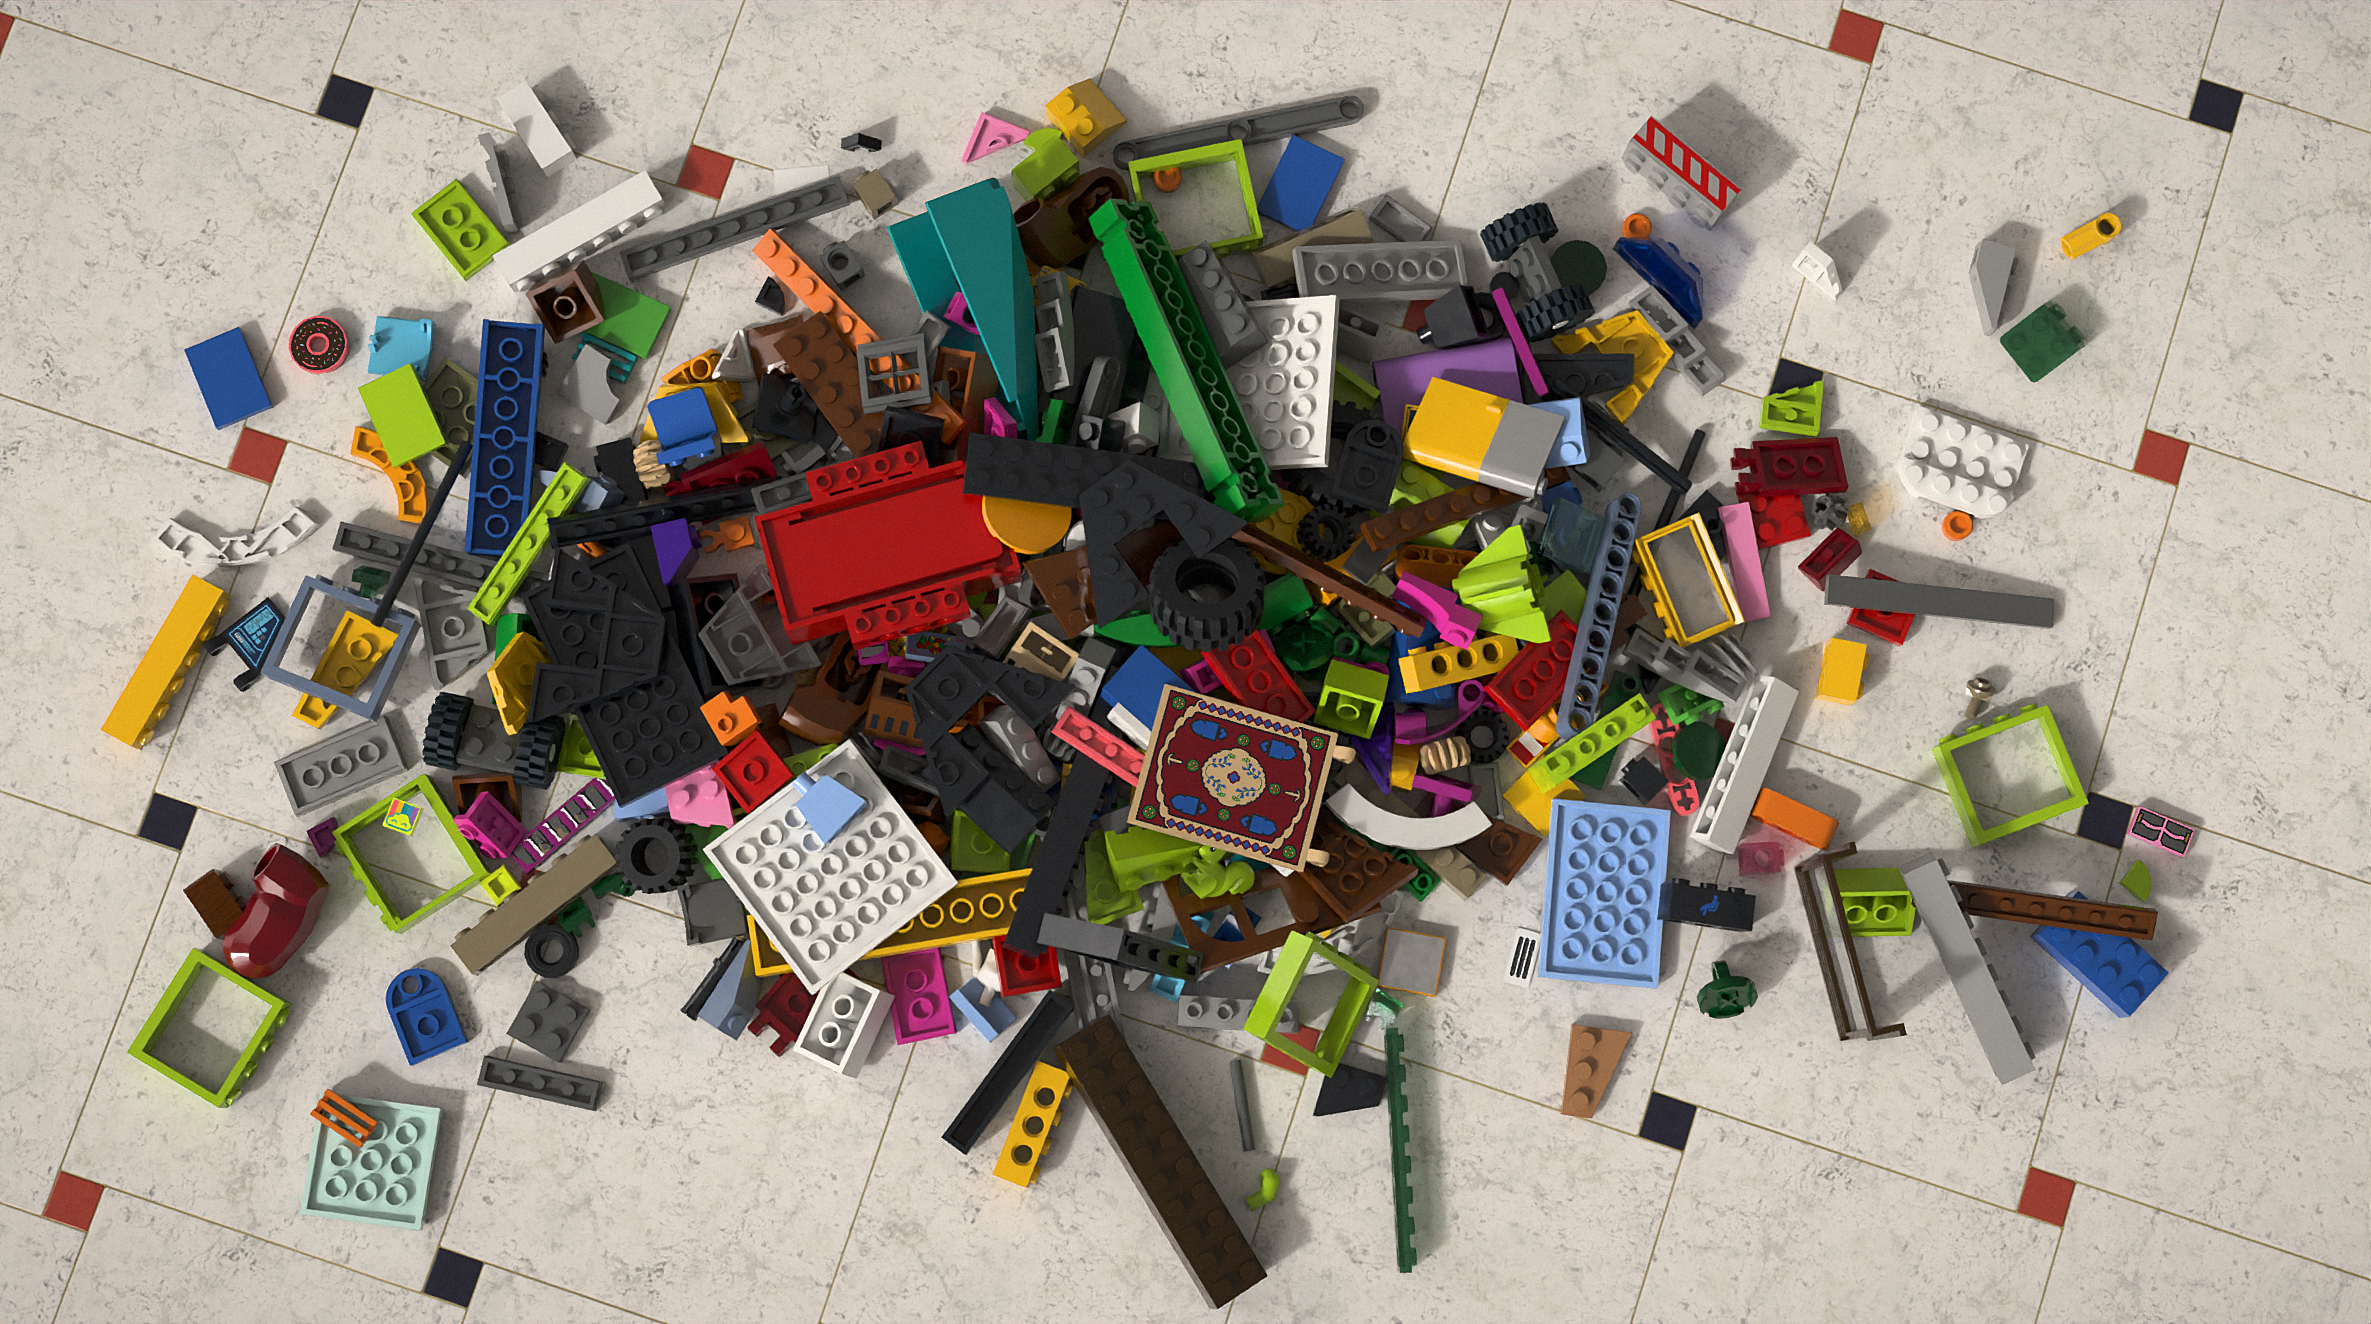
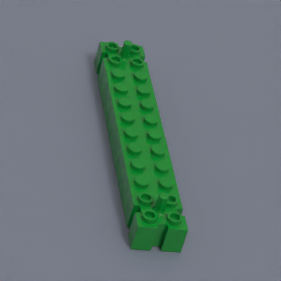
M1110 198L1088 219L1095 237L1105 244L1101 248L1103 251L1101 257L1108 263L1112 271L1115 283L1122 294L1126 308L1137 328V333L1148 353V358L1159 378V383L1166 394L1171 411L1177 419L1182 436L1191 451L1193 461L1202 476L1205 488L1209 493L1215 495L1216 500L1213 504L1246 520L1248 523L1263 522L1283 507L1285 502L1277 484L1271 483L1268 475L1271 474L1269 466L1164 231H1158L1156 224L1159 220L1151 202L1133 201L1128 205L1126 200Z

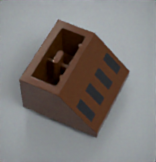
M882 670L878 671L874 680L863 736L922 748V739L905 688L915 678Z

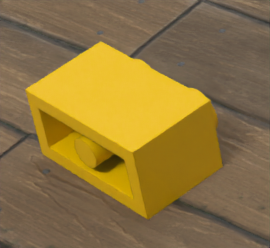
M1833 637L1826 641L1815 699L1848 706L1854 704L1857 699H1861L1864 690V682H1860L1862 670L1866 671L1869 662V654L1865 653L1866 644Z

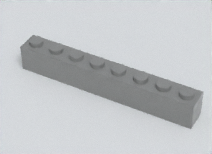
M1929 852L1899 866L1898 869L1996 1077L2003 1085L2034 1071L2035 1068L2031 1060L2036 1058L2030 1044L2028 1042L2023 1043L2019 1036L2024 1031L2017 1017H2011L2007 1010L2011 1003L2005 991H1998L1995 981L1999 980L1993 965H1986L1982 957L1987 952L1980 938L1974 939L1970 929L1974 928V924L1968 912L1962 913L1958 903L1962 901V898L1956 886H1949L1945 876L1950 875L1944 860L1942 858L1937 860L1932 852Z

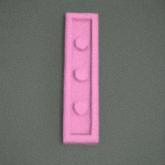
M1749 502L1719 507L1718 511L1723 522L1722 532L1734 595L1745 622L1769 618L1771 615Z

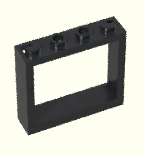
M1044 913L1037 941L1039 944L1115 966L1197 983L1204 956L1202 952L1126 929Z

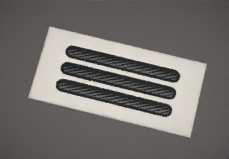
M1517 927L1503 982L1529 989L1540 947L1541 933Z

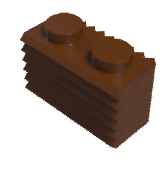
M212 869L183 889V892L200 914V917L214 937L224 940L225 933L244 912L248 901L242 895L239 897L232 889L235 883L226 871L221 873L219 870Z

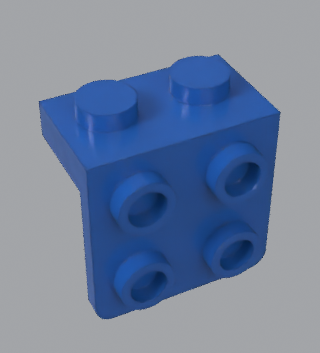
M694 387L649 402L647 406L662 446L656 453L660 465L669 463L670 466H676L686 462V457L697 454L698 458H702L715 453L714 449L721 443L722 439L702 387Z

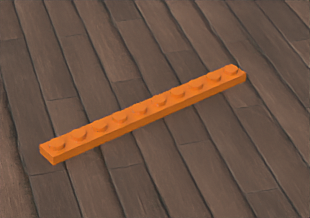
M769 229L752 251L815 314L821 310L844 343L856 355L857 345L885 340L775 230ZM900 354L896 355L897 371L913 368ZM890 356L869 359L870 369L875 374L892 372ZM919 373L898 376L900 392L921 389ZM893 378L881 379L894 392ZM932 387V404L909 408L913 412L945 419L941 440L945 444H950L968 422Z

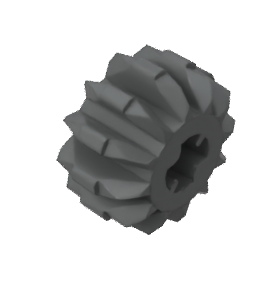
M1045 719L1034 733L1046 754L1054 761L1065 764L1071 763L1078 749L1052 733L1057 722Z

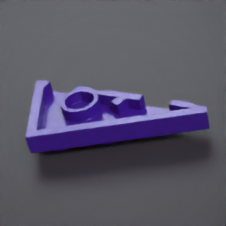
M1387 701L1381 707L1370 739L1344 732L1349 737V742L1384 795L1391 792L1395 727L1394 703Z

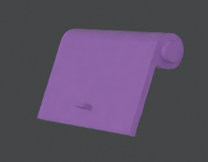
M1510 337L1372 361L1375 386L1381 392L1380 401L1384 422L1391 425L1401 437L1405 404L1420 405L1432 377L1523 404L1515 360L1519 358V353L1514 342L1511 341Z

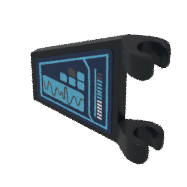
M267 597L222 633L204 643V648L211 656H217L229 644L247 665L249 670L238 675L233 680L234 685L241 692L247 691L259 679L260 672L284 623L285 616L271 599Z

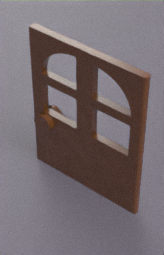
M1328 792L1323 793L1322 802L1330 798ZM1323 804L1319 808L1317 817L1325 822L1329 820L1342 827L1335 820L1337 816ZM1225 861L1220 862L1224 867H1226ZM1270 863V867L1254 872V884L1243 894L1237 893L1233 895L1228 890L1221 896L1206 897L1205 899H1201L1196 893L1181 897L1179 890L1181 873L1161 881L1189 949L1204 953L1200 974L1283 946L1291 931L1305 936L1307 932L1318 934L1346 923L1298 871L1294 870L1286 877ZM1280 888L1295 923L1257 936L1242 900ZM1380 902L1353 921L1381 912L1382 906ZM1229 905L1244 940L1226 942L1214 939L1202 932L1191 918Z

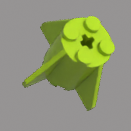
M1522 524L1506 529L1459 572L1458 578L1452 580L1454 593L1460 596L1464 608L1482 615L1477 629L1535 643H1543L1552 640L1544 612L1546 604L1540 605V598L1545 597L1543 582L1549 580L1548 574H1540L1537 564H1530L1529 559L1533 558V556L1529 554Z

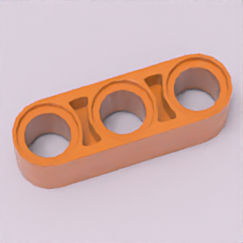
M1412 544L1403 545L1398 551L1395 577L1399 581L1403 571L1437 586L1453 589L1452 580L1458 578L1459 572L1479 554L1466 550Z
M1761 787L1750 813L1752 818L1825 851H1828L1840 824L1830 816L1764 787Z

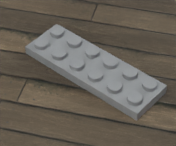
M1461 240L1295 246L1292 250L1299 298L1336 295L1340 299L1339 304L1430 300L1441 298L1456 286H1469Z

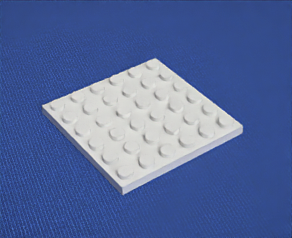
M1336 295L1246 302L1265 334L1268 343L1227 369L1226 372L1270 470L1328 467L1340 301ZM1164 392L1159 458L1194 462L1191 451L1182 436L1180 426L1174 413L1171 411L1169 401Z
M847 740L806 771L815 782L825 774L830 776L868 804L829 846L822 842L797 808L796 803L803 795L791 782L703 848V851L811 995L815 994L959 884L850 740Z

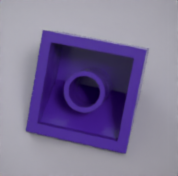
M686 518L651 526L663 584L669 591L681 579L687 578L700 558L698 549L703 548L699 530H696L695 525H690Z

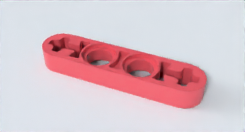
M1662 703L1656 704L1651 708L1654 715L1658 714V709H1661L1664 714L1667 713ZM1670 718L1666 719V729L1673 727L1674 732H1665L1659 736L1657 731L1663 730L1662 722L1654 720L1649 723V728L1662 775L1669 780L1665 787L1671 808L1677 815L1688 816L1694 813L1699 806L1695 782L1687 777H1684L1681 782H1675L1670 778L1669 770L1672 766H1675L1672 759L1674 754L1666 753L1661 747L1664 738H1673L1674 733L1680 728L1679 724L1673 726ZM1688 784L1689 789L1683 790L1685 798H1691L1692 800L1688 810H1685L1684 806H1678L1677 801L1681 800L1682 796L1680 790L1674 793L1673 788H1679Z

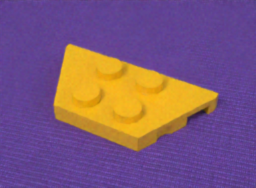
M719 383L662 384L659 386L655 399L694 387H702L722 439L721 443L749 442L751 440L750 432L744 430L736 417L738 416L737 411L727 401L726 394ZM650 413L642 431L639 444L648 440L659 439Z
M526 632L515 634L486 672L508 735L518 733L528 719L537 662L552 664L543 642L537 641L534 636Z

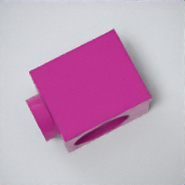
M956 292L943 318L972 334L980 335L975 321L968 323L965 320L964 313L969 307L963 293Z

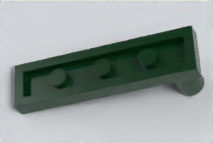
M1615 670L1595 723L1639 694L1642 687L1641 679ZM1618 745L1575 773L1573 780L1601 790Z

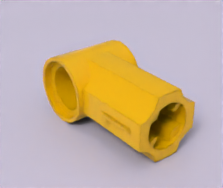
M2112 213L2101 214L2094 221L2059 239L2064 254L2072 261L2101 245L2108 244L2119 234L2121 222ZM2099 224L2107 225L2110 229V234H2103L2099 229Z

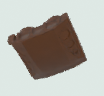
M802 314L783 322L760 326L746 331L758 387L764 373L787 380L796 378L773 344L804 323Z

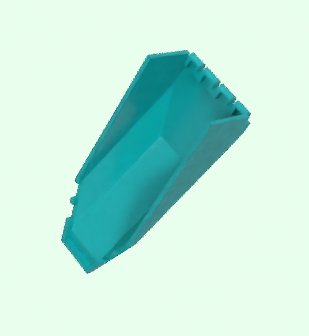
M990 178L925 202L927 212L886 228L923 315L928 310L952 327L939 346L989 355L999 379L996 399L1017 422V439L1036 441L1039 436L1036 343L1034 336V290L1011 203L1004 186H1000L996 178ZM953 272L969 307L964 313V318L968 323L975 321L980 335L972 334L943 318L955 293L960 292Z

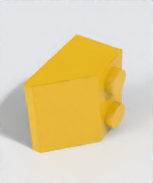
M1090 78L1066 87L1045 105L1048 119L1058 130L1063 132L1064 137L1083 158L1127 122V119Z

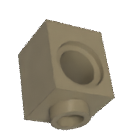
M877 168L871 172L868 170L861 173L855 179L856 182L852 184L856 195L874 220L898 205L896 195Z

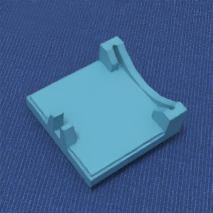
M377 316L374 335H370L372 344H368L371 352L368 373L384 376L411 363L414 365L420 380L427 381L436 330L434 321L420 318V321Z

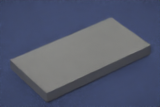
M386 715L379 717L377 722L369 721L274 762L296 817L305 815L409 770Z

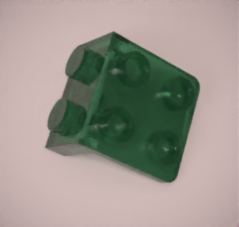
M2051 301L2044 303L2000 338L2001 345L2028 379L2034 383L2041 380L2086 346L2083 342L2085 339L2083 333L2075 325L2072 327L2065 320L2067 314L2058 303L2053 304Z

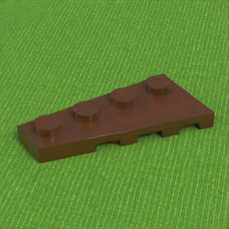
M1429 791L1414 810L1421 818H1429L1436 793ZM1452 800L1449 814L1464 808L1466 805ZM1485 814L1493 825L1479 835L1453 846L1503 885L1508 886L1543 838L1531 835L1520 830V828Z

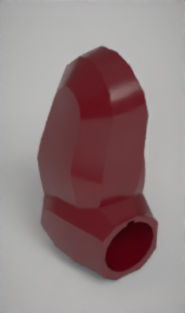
M279 843L272 845L254 868L251 879L254 881L257 890L248 901L244 912L225 933L222 944L227 964L236 973L250 979L267 978L276 973L303 945L314 929L320 909L329 890V883L317 868L297 852Z

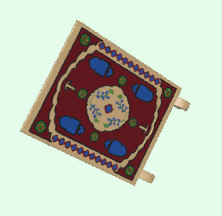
M1164 684L1127 823L1298 872L1304 871L1306 862L1324 867L1329 861V853L1309 849L1331 761L1333 758L1342 763L1350 764L1355 759L1356 751L1353 748L1337 746V733Z

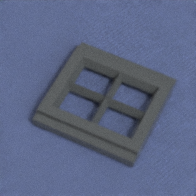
M925 333L857 345L861 399L865 415L885 412L887 405L903 409L933 403L928 342ZM917 351L918 367L897 371L896 355ZM890 356L892 372L871 375L869 359ZM919 373L921 389L899 391L898 376ZM892 377L894 393L873 397L872 381Z

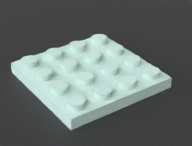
M320 1092L319 1100L323 1098L324 1093ZM340 1095L379 1121V1124L364 1146L359 1148L316 1119L300 1214L423 1230L443 1109ZM329 1100L328 1104L367 1129L370 1125L334 1100ZM323 1109L322 1114L358 1138H361V1133Z

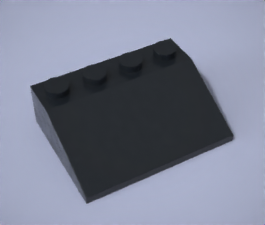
M1079 286L1075 287L1071 303L1075 357L1073 385L1051 392L1050 399L1063 400L1071 408L1078 411L1093 362L1098 356L1105 355L1116 358L1120 363L1119 377L1106 416L1135 403H1143L1151 362L1144 344L1137 333L1133 319L1126 308L1124 299ZM1108 363L1106 364L1104 369V376L1107 373Z

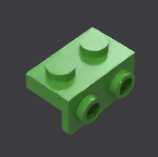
M1678 684L1657 694L1673 726L1685 721L1686 725H1690L1703 718L1701 712L1707 710L1710 715L1725 707L1723 701L1705 696Z

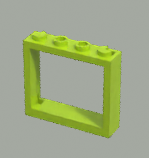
M1241 139L1128 162V172L1135 201H1144L1140 179L1153 177V172L1160 170L1161 172L1169 171L1175 167H1179L1180 171L1234 160L1251 234L1209 244L1221 258L1229 256L1230 252L1239 250L1242 253H1249L1258 249V246L1263 245V233ZM1196 246L1172 251L1178 261L1181 256Z
M1639 693L1536 762L1527 771L1544 794L1657 718Z
M2037 703L2028 705L2020 709L2021 715L2011 718L2010 713L1992 719L1994 725L1986 728L1983 727L1982 723L1965 729L1967 735L1959 738L1956 737L1955 733L1938 739L1940 745L1932 748L1972 848L2089 804L2048 704L2039 708ZM2038 718L2070 798L1983 831L1951 750Z
M423 773L332 832L337 839L334 841L337 851L341 856L347 855L352 863L349 866L352 875L358 882L362 880L368 890L364 892L367 899L374 907L378 905L384 914L380 917L381 921L387 926L389 931L394 930L395 933L403 934L473 889L492 873L472 840L459 832V827L453 822L456 815L432 777L426 773ZM423 793L472 870L473 875L405 919H402L352 837L386 816L393 798L408 802L415 796Z
M1291 931L1243 1030L1305 1066L1332 1078L1379 980L1369 975L1370 968L1358 962L1354 963V958L1342 952L1336 954L1338 948L1324 941L1320 944L1321 937L1311 932H1307L1304 936ZM1313 952L1351 976L1314 1053L1275 1031Z
M192 948L127 1053L216 1107L228 1108L229 1105H233L236 1098L241 1096L242 1090H240V1087L245 1079L249 1080L258 1068L256 1062L262 1052L266 1053L273 1045L275 1038L272 1036L277 1028L284 1026L288 1021L286 1018L291 1012L289 1009L292 1003L254 980L236 973L229 965L204 950ZM205 966L272 1005L218 1093L213 1092L150 1054Z

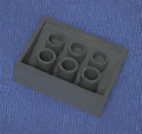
M1205 240L1181 256L1177 263L1225 370L1267 344L1268 340L1215 249Z

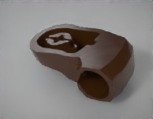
M1100 166L1081 174L1067 188L1053 194L1045 201L1042 198H1036L1023 203L1013 214L1023 252L1040 267L1045 265L1053 269H1059L1091 250L1100 241L1095 237L1088 218L1110 198L1126 200L1128 205H1130L1129 191L1123 178L1115 170Z
M849 630L843 631L835 639L826 664L820 669L812 683L797 684L779 718L778 725L795 737L817 746L840 745L867 716L875 677L879 670L889 672V662L860 665L858 650H855ZM889 647L890 656H894V653L892 652L891 648Z

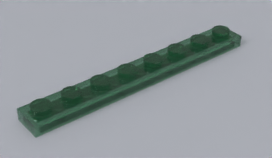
M1385 1028L1383 1032L1397 1272L1412 1273V1266L1417 1265L1416 1247H1410V1235H1415L1414 1216L1409 1217L1408 1204H1413L1412 1186H1407L1406 1174H1411L1410 1155H1405L1404 1144L1410 1142L1409 1126L1403 1125V1113L1408 1112L1407 1095H1402L1401 1082H1406L1405 1064H1400L1399 1052H1404L1403 1034H1398V1028Z

